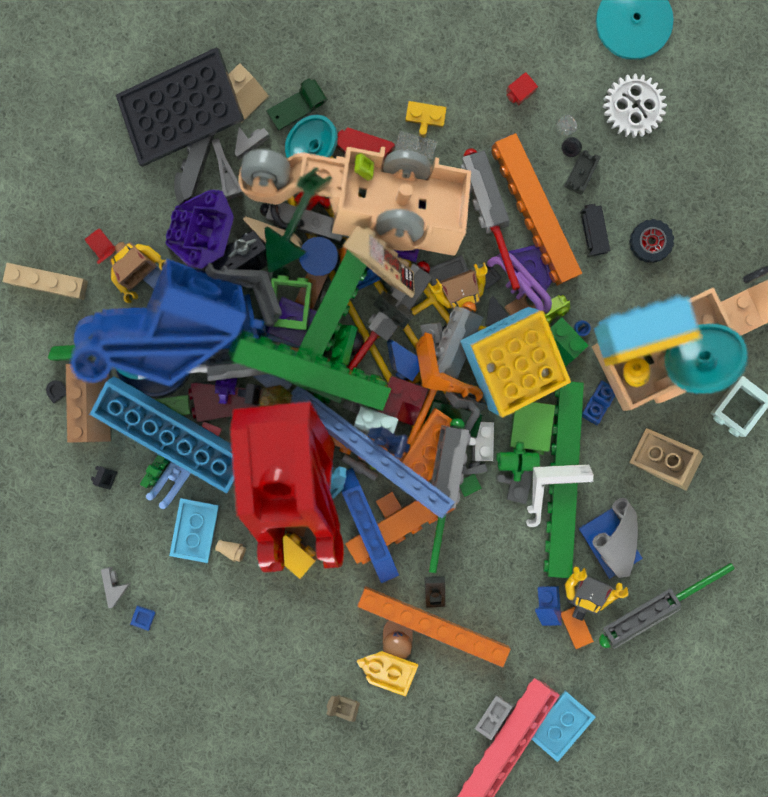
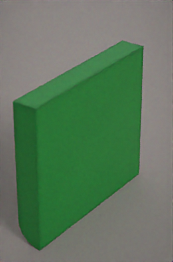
M475 474L464 478L459 486L464 497L482 489Z

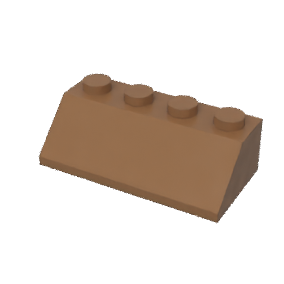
M66 364L67 442L111 441V427L90 415L106 381L110 379V372L100 381L86 382L77 378L72 371L71 364Z

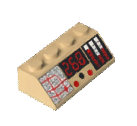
M357 226L343 246L388 285L412 298L414 296V272L408 267L409 263L401 257L397 258L398 253L391 248L387 249V243L380 238L376 239V233L367 227L364 230Z

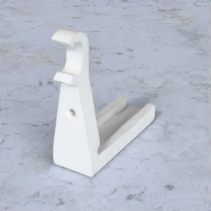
M590 465L533 467L532 505L528 506L527 510L530 514L536 513L533 520L528 519L526 521L527 526L536 527L541 522L544 485L542 484L593 482V473Z

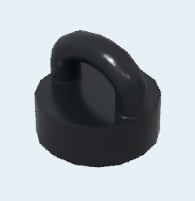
M569 137L562 143L561 148L566 156L576 157L581 152L582 145L577 138Z

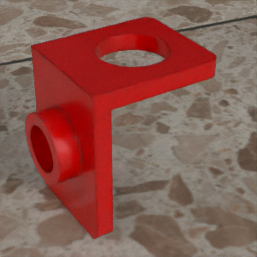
M100 228L85 238L86 243L99 257L97 260L98 264L115 251V246Z

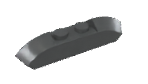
M214 135L187 147L189 154L187 160L184 159L182 162L181 170L183 172L176 173L174 181L175 196L179 205L195 197Z

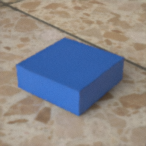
M137 605L130 625L149 631L156 612Z

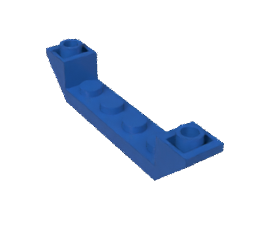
M353 468L346 471L347 477L341 492L381 583L399 576L360 483Z

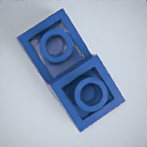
M601 380L582 412V417L596 426L600 423L615 397L611 385Z

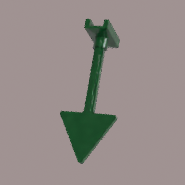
M317 167L299 178L296 184L304 193L283 236L270 227L264 229L269 273L306 254L305 250L291 242V238L311 198L328 186L332 180L331 176L325 179L317 174L319 168Z

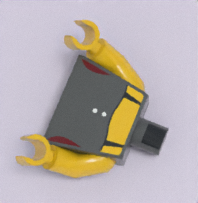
M574 567V573L565 583L567 601L576 606L572 617L583 621L587 611L598 614L599 611L616 599L628 596V588L623 589L621 583H618L616 590H613L614 587L587 576L585 568L580 572L578 567Z

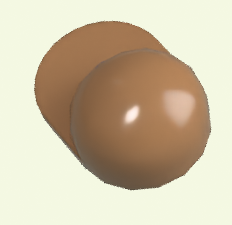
M389 620L383 629L384 652L402 659L408 658L412 650L413 630Z

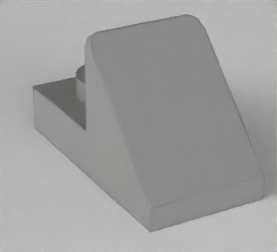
M239 127L235 155L238 160L270 138L265 128L255 130L248 139Z
M112 567L101 569L108 608L116 606L131 583L116 585L115 582H118L117 573L115 570L113 571Z

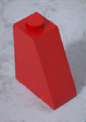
M349 127L345 131L342 129L337 133L336 147L344 154L347 147L377 153L380 152L381 147H385V159L395 149V144L391 141Z

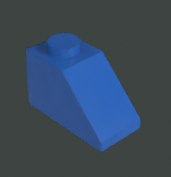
M389 339L387 347L391 368L397 372L395 376L404 381L406 379L413 381L420 370L418 357L397 342Z

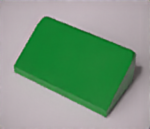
M75 345L53 346L49 352L48 359L51 361L71 360Z

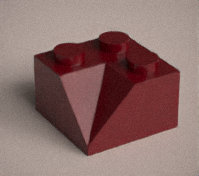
M391 376L388 382V386L391 388L383 411L378 410V412L414 426L428 389Z

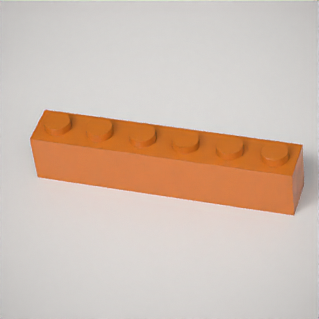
M415 500L380 521L377 525L389 549L388 545L393 542L395 544L402 542L406 539L404 535L409 532L415 534L423 529L421 525L426 522L429 524L438 520V516ZM451 508V509L447 512V514L450 513L451 511H453L454 508ZM360 534L345 542L357 564L360 562L365 564L371 560Z

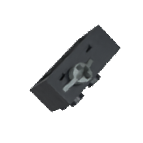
M254 230L247 232L241 236V239L236 240L235 243L228 244L224 255L211 263L212 267L218 271H221L224 265L229 270H261L268 265L266 247Z

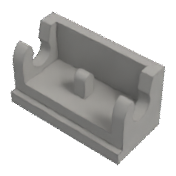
M495 696L475 727V730L492 740L514 705L506 702L501 696Z

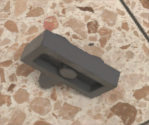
M447 391L445 396L453 407L458 409L460 407L467 408L472 412L465 424V429L471 431L481 413L480 410L484 411L487 404L483 399L477 402L475 395L471 393L463 398L461 393Z
M524 471L521 481H514L513 473L512 477L498 474L496 476L498 482L510 484L507 500L526 504L533 471Z

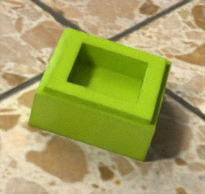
M362 153L357 154L354 172L367 181L373 179L374 162Z

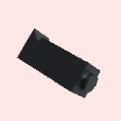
M585 205L580 214L583 213L581 219L587 249L590 250L587 257L608 254L611 250L602 205Z

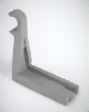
M219 138L211 140L218 159L222 191L227 201L243 196L244 193L240 188L239 182L225 158Z

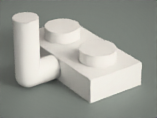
M481 422L477 438L470 437L469 445H473L472 461H493L494 422Z

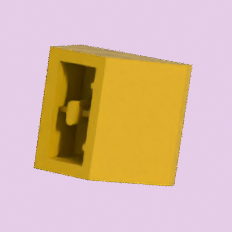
M288 532L283 537L285 567L300 579L316 561V551L309 545L305 547L301 544L302 539L294 532L290 534Z

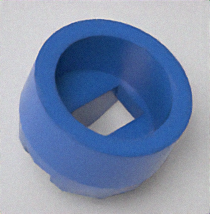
M580 320L574 325V330L579 336H586L590 333L591 326L587 321ZM584 324L585 326L578 331V328Z

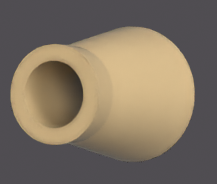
M222 540L218 541L215 548L216 551L222 553L233 562H241L246 552V548L242 544Z

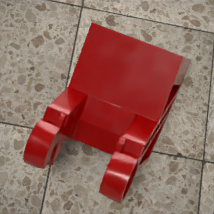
M311 402L234 409L231 424V444L237 516L258 542L257 557L261 570L264 573L283 571L285 567L284 527L307 526L316 536L317 559L323 561L324 568H340L344 560V543L340 533L341 524L330 493L335 443Z

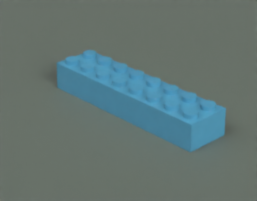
M115 376L106 381L90 412L91 416L226 494L234 485L231 443Z

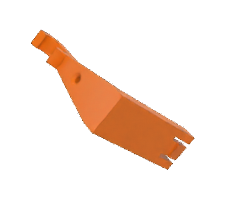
M425 332L424 336L415 344L423 387L461 393L463 398L471 393L475 395V400L479 402L483 397V392L479 387L459 381L445 373H439L432 334Z

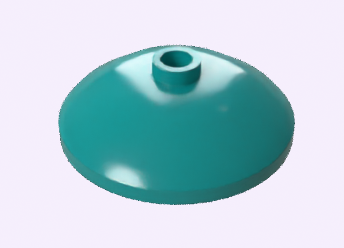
M310 115L298 121L292 127L286 139L285 154L287 159L297 153L330 158L336 148L338 139L335 125L322 115Z

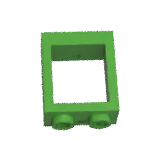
M277 275V279L272 278L271 284L276 298L278 285L306 288L303 321L278 319L273 327L308 330L313 284L308 282L309 279L297 278V281L289 280L288 276Z

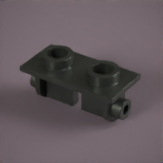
M383 291L373 305L381 313L388 316L396 325L404 329L414 317L413 311L402 303L399 307H396L395 305L398 300L389 292Z

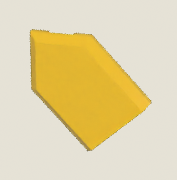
M383 651L357 660L358 665L366 674L369 684L405 697L419 665Z

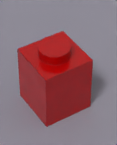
M525 72L508 86L507 97L512 103L516 102L519 106L537 91L538 86Z

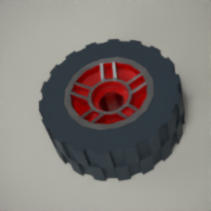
M651 219L640 223L630 235L629 244L631 245L630 249L633 251V255L638 260L644 261V263H656L663 260L671 253L674 246L672 229L661 220ZM649 238H651L653 240L655 239L656 242H654V244L651 245L649 244L648 240Z

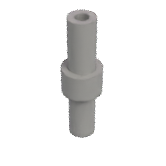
M346 454L341 460L354 468V471L358 474L362 473L373 481L378 476L377 473L365 467L366 464L361 461L357 462Z

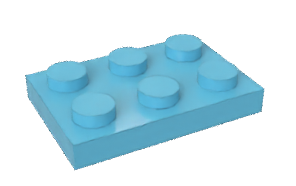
M180 498L169 556L209 563L219 505Z
M565 690L545 717L532 740L558 762L596 717Z

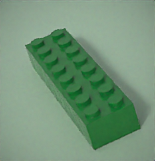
M242 330L241 333L239 332L238 336L231 343L228 355L232 362L383 411L391 390L386 384L387 381L383 380L379 375L371 374V376H368L361 369L354 367L351 370L343 363L335 361V364H333L325 357L317 355L315 358L309 355V352L298 349V352L291 349V346L284 343L276 345L272 343L271 339L261 336L258 339L253 336V333Z

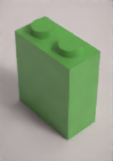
M532 402L514 411L509 447H513L514 451L516 449V442H524V450L532 449V453H539L541 455H544V451L549 452L555 405Z

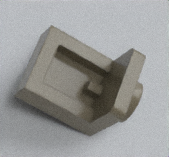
M341 695L331 696L327 703V715L355 722L360 702Z

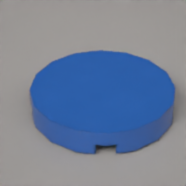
M313 237L302 245L301 248L306 251V254L299 257V261L307 273L314 276H324L329 274L337 265L338 251L329 239Z

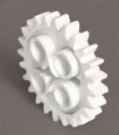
M634 74L632 79L629 75H626L625 81L620 77L618 84L614 82L611 85L613 89L607 90L610 96L604 97V100L608 102L603 105V108L608 109L604 116H610L607 123L613 122L612 129L618 127V134L625 131V137L632 133L633 138H635L639 132L640 136L643 137L645 131L650 134L652 132L651 127L656 129L658 127L657 123L663 121L660 116L666 114L664 110H661L667 106V104L662 103L666 96H660L663 89H656L658 83L650 84L652 78L645 81L644 75L640 79L637 78V74ZM630 89L638 90L639 96L632 95ZM617 102L624 103L626 108L624 110L619 109ZM645 102L651 103L653 109H652V110L646 109L645 106H644V103H645ZM635 103L638 104L637 107L632 108V105H633V104H635ZM633 115L638 117L639 123H633L630 117Z

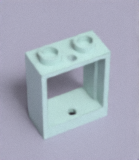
M741 376L731 385L711 411V414L714 416L713 420L720 425L725 424L729 427L728 431L735 437H746L768 408V395L747 378ZM739 388L761 403L743 428L722 413V410Z

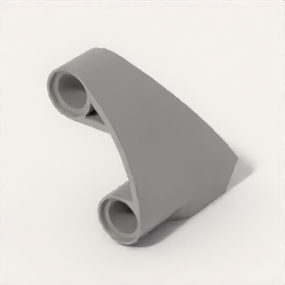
M626 498L617 499L612 506V509L621 520L616 531L611 537L606 533H600L593 539V545L601 554L602 560L618 578L630 576L637 549V513Z

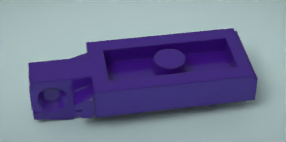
M238 378L216 381L215 393H219V403L227 404L229 394L235 395Z

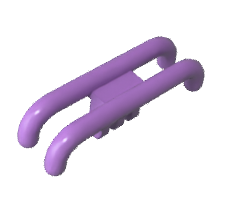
M509 253L512 265L518 271V273L515 271L520 285L519 289H512L510 292L515 294L519 291V294L516 296L517 300H520L526 294L537 310L547 314L552 306L549 294L516 257ZM501 254L487 261L488 267L498 264L506 272ZM510 281L505 285L508 289L512 287ZM531 288H533L537 292V294L543 299L544 306L540 298L535 294V292Z

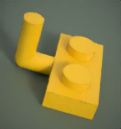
M408 101L405 121L419 123V137L424 139L427 135L428 125L444 126L447 107Z

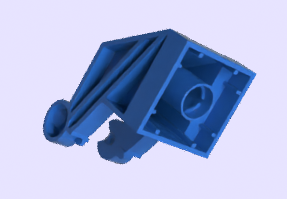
M166 259L147 308L103 309L102 313L96 312L94 315L84 317L78 322L75 327V348L71 359L73 373L83 381L97 382L105 378L110 372L111 367L168 386L173 385L238 336L247 315L242 287L229 281L213 279L203 271ZM93 355L96 357V360L90 362L87 360V357Z

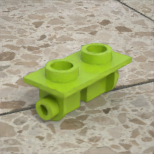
M558 295L551 299V309L545 314L548 325L552 322V319L566 315L569 309H571L570 301H567L564 295Z

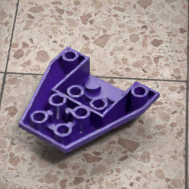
M208 190L176 206L172 212V221L170 228L166 232L165 244L189 267L202 269L224 255L234 216L223 191Z

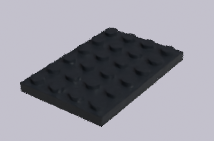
M218 47L116 94L138 163L142 167L244 121L240 105Z

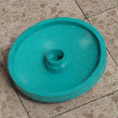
M602 0L596 14V29L603 45L613 54L630 60L644 59L657 53L665 45L673 29V11L668 0Z
M719 324L697 325L701 338L667 348L664 359L667 374L676 386L688 392L705 394L723 390L735 383L744 373L748 363L746 344L735 330Z

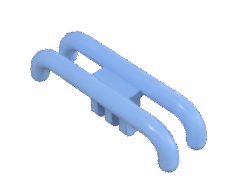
M170 462L152 490L146 494V499L153 500L167 480L170 479L175 484L163 501L159 503L161 509L167 508L191 473Z

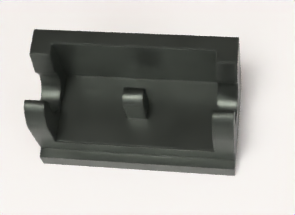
M586 150L580 153L564 186L580 195L585 191L601 158L598 155L592 156L588 154L589 151Z

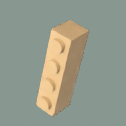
M6 263L2 281L10 285L84 300L88 281L82 278Z

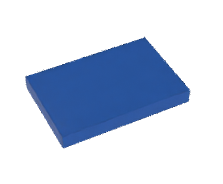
M612 508L578 528L609 579L616 574L602 560L601 554L593 545V539L600 533H606L611 537L616 531L620 520ZM637 549L634 564L642 559Z

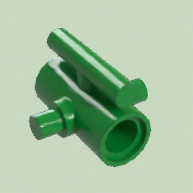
M516 442L514 452L496 453L498 469L512 471L514 481H521L524 471H533V467H540L539 453L525 452L524 442Z

